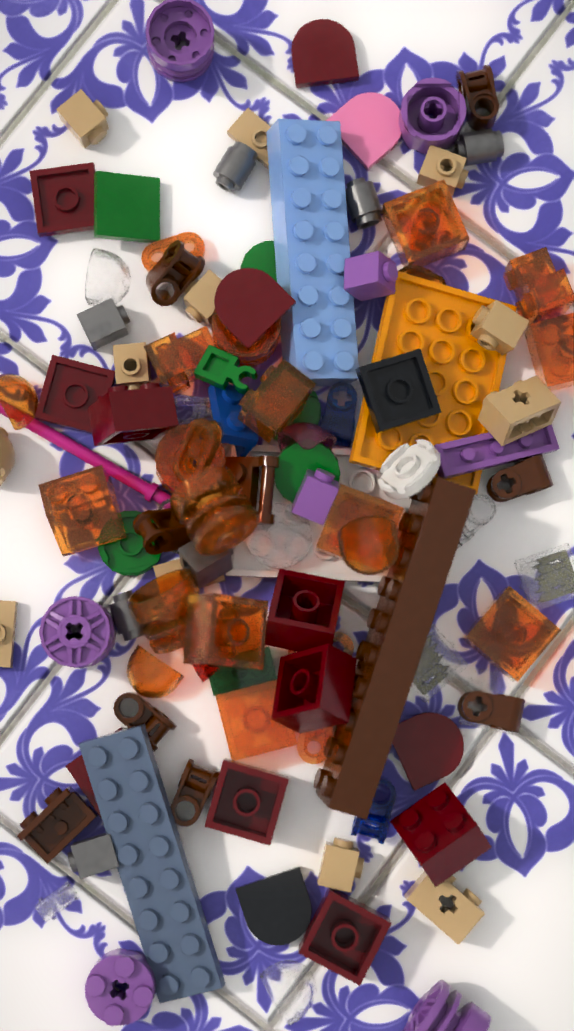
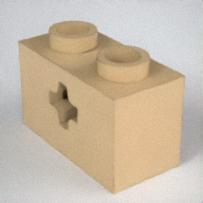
M534 376L524 381L519 380L512 386L499 392L493 391L489 393L482 402L483 406L478 421L501 446H504L551 425L561 401L537 376Z
M424 871L404 896L407 901L454 942L460 945L485 915L484 911L479 907L482 901L468 888L461 892L454 886L453 883L456 880L454 876H451L435 887ZM442 895L447 898L452 895L451 900L454 905L451 908L446 905L441 908L442 904L439 898Z

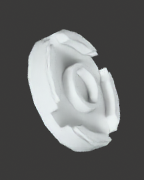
M419 439L415 440L417 444L412 446L408 443L403 444L383 462L379 471L382 476L381 479L378 478V485L389 498L395 500L408 498L421 491L437 474L441 464V455L430 441Z

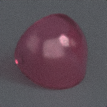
M298 422L285 427L279 432L277 442L280 452L294 441L307 450L314 448L319 443H323L332 449L336 443V437L317 424Z

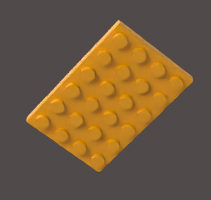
M398 271V278L395 281V294L387 295L385 298L371 363L421 349L441 413L376 433L365 397L363 396L349 463L380 471L387 457L403 444L408 443L412 446L417 444L415 440L423 439L430 441L434 446L488 432L478 421L484 398L493 391L499 392L507 353L501 355L495 350L490 351L478 344V339L470 334L476 325L472 322L476 312L482 305L486 307L494 302V299ZM501 302L516 312L517 306ZM482 470L447 478L446 480L475 489V495H477Z

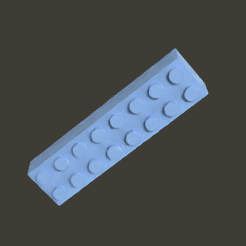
M278 118L266 132L277 283L296 301V304L280 319L284 387L347 386L358 380L356 369L359 367L354 297L344 290L345 259L350 258L340 122Z

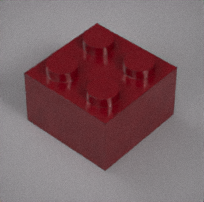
M157 382L143 384L140 386V389L129 390L127 385L111 387L108 389V393L98 396V400L88 407L94 446L156 440L179 426L172 386L160 387V384Z
M279 568L266 623L264 645L298 652L328 643L333 645L345 581Z
M329 643L281 656L271 720L298 733L349 723L357 658Z
M224 758L204 827L270 846L289 776Z
M446 782L390 821L435 887L492 848L478 824Z
M328 888L298 946V953L360 986L392 924L388 916L337 889Z

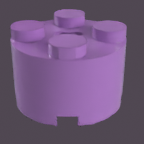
M422 79L415 83L402 99L399 127L406 146L411 150L427 154L430 145L447 150L453 147L455 141L459 138L466 117V102L461 92H458L451 86L452 83L445 79ZM427 114H433L434 119L430 118Z
M118 948L104 954L96 962L85 982V997L90 1010L98 1019L109 1026L128 1025L140 1019L148 1011L156 992L155 975L147 963L145 955L128 949ZM117 980L120 984L125 982L128 984L126 993L123 990L117 991L115 989Z

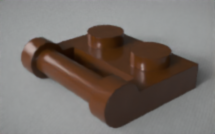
M225 457L220 523L274 525L275 514H272L275 469L279 468V457ZM259 469H262L259 510L256 513Z

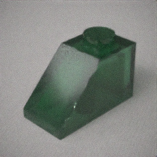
M269 646L205 664L213 696L277 679Z

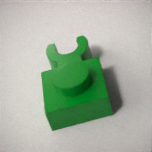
M211 345L208 346L193 372L195 378L224 391L229 383L234 384L235 389L245 395H248L250 390L248 385L241 383V380L245 377L255 380L258 378L254 368L250 366L238 367L240 364L239 357Z

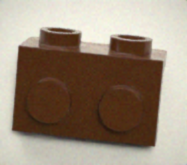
M71 786L64 791L58 787L44 800L48 806L39 815L33 811L19 825L23 830L17 837L21 841L25 840L47 864L98 816Z

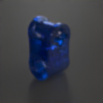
M338 382L329 389L325 414L322 416L319 441L323 444L351 448L355 425L354 415L357 392L349 383ZM340 391L346 392V397L351 399V401H346L344 406H339L338 400L333 398V396H339Z
M381 776L379 784L388 786L390 790L388 797L382 801L373 799L367 819L355 816L350 835H365L377 839L379 844H384L396 799V790L388 778Z

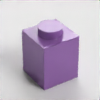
M375 251L345 259L344 290L360 301L395 294V281L398 278L396 263L382 252Z
M317 468L315 472L307 469L292 503V513L323 525L339 490V482L334 480L335 475L320 468Z

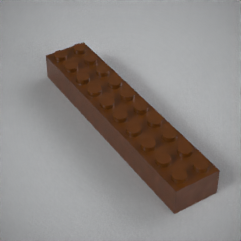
M434 476L427 486L409 497L412 499L409 511L404 512L399 523L401 535L398 544L392 546L388 556V563L391 564L388 574L381 578L377 594L380 598L377 607L371 609L367 619L369 631L366 640L360 642L356 652V658L359 661L355 670L349 723L337 725L334 736L328 738L324 749V755L327 757L323 769L319 768L314 778L313 787L316 788L315 793L330 809L363 819L368 817L476 493L475 489Z

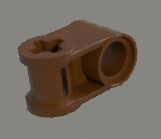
M484 65L483 69L466 73L462 70L457 71L458 92L460 91L464 96L466 102V118L469 126L475 131L491 129L497 117L499 102L490 65ZM479 108L486 109L490 115L481 116L476 110Z
M180 240L174 241L146 276V285L152 300L160 306H169L175 303L191 282L201 274L206 263L205 259L201 256H194L186 250L184 243ZM161 283H169L168 287L163 290L156 289Z
M540 454L495 473L487 481L486 491L492 500L506 502L525 494L530 495L554 484L543 455ZM501 481L503 483L508 482L510 488L506 491L505 489L499 490L497 484Z
M187 505L161 510H147L140 513L134 519L133 529L138 535L142 536L145 551L151 555H157L163 552L178 550L197 537L201 515L195 508Z
M473 691L467 692L459 698L457 710L459 715L467 721L519 733L525 699ZM477 698L476 702L482 705L481 711H476L473 715V709L468 708V702L475 701Z
M136 692L123 693L114 703V714L126 727L131 728L145 724L154 752L158 749L157 744L167 732L177 727L163 712L153 707ZM125 698H132L138 703L139 710L135 716L130 717L122 713L120 706ZM159 723L160 726L152 735H150L149 733Z
M189 758L171 804L176 824L185 827L194 824L198 820L207 799L209 800L220 771H209L195 765L194 760ZM192 775L206 780V783L192 778ZM181 801H189L195 807V815L190 820H183L177 815V805Z

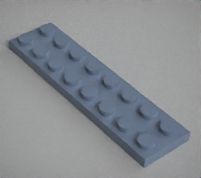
M145 724L79 743L106 834H110L120 865L117 869L146 961L155 975L156 993L159 1003L222 989L226 982Z

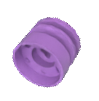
M165 0L153 9L147 19L145 32L150 63L158 74L170 81L187 82L197 79L207 71L213 60L215 30L211 16L202 5L194 0ZM181 42L186 43V46H182L181 50H177L175 48V46H179Z
M79 596L62 598L51 605L42 617L39 629L41 645L47 655L60 665L74 668L94 666L107 658L114 647L117 634L115 622L107 608L94 600ZM71 625L83 626L80 631L83 635L82 639L70 638L73 633L70 629Z
M442 979L435 983L419 999L411 1011L403 1031H487L490 1026L491 1016L472 1001L457 1010L462 995L457 990L449 994L451 987Z

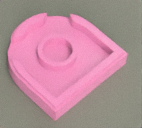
M368 92L353 97L326 120L340 122L342 144L367 171L392 151L401 137L399 127L400 109L390 98L379 93Z

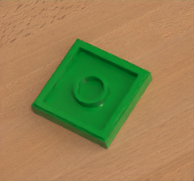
M97 171L94 174V238L157 244L160 241V178Z

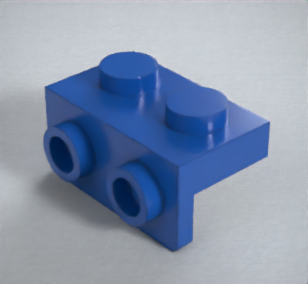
M210 384L207 389L217 442L235 445L237 457H246L259 441V432L255 425L254 407L250 400V395L239 393L232 384H228L225 391Z

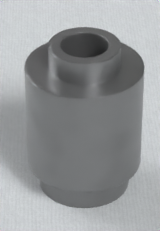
M485 129L461 133L459 141H455L454 145L455 154L467 158L464 166L496 161L497 157L504 155V142L500 130Z
M238 141L234 143L233 147L229 146L213 172L216 178V185L230 193L233 190L240 191L256 165L257 153L246 144Z
M358 178L348 182L345 192L346 205L351 221L356 223L358 229H365L382 221L380 214L383 211L373 182L365 181V178Z
M132 590L113 596L115 603L110 604L109 608L118 634L123 635L124 641L150 633L147 626L150 624L141 595L133 596Z

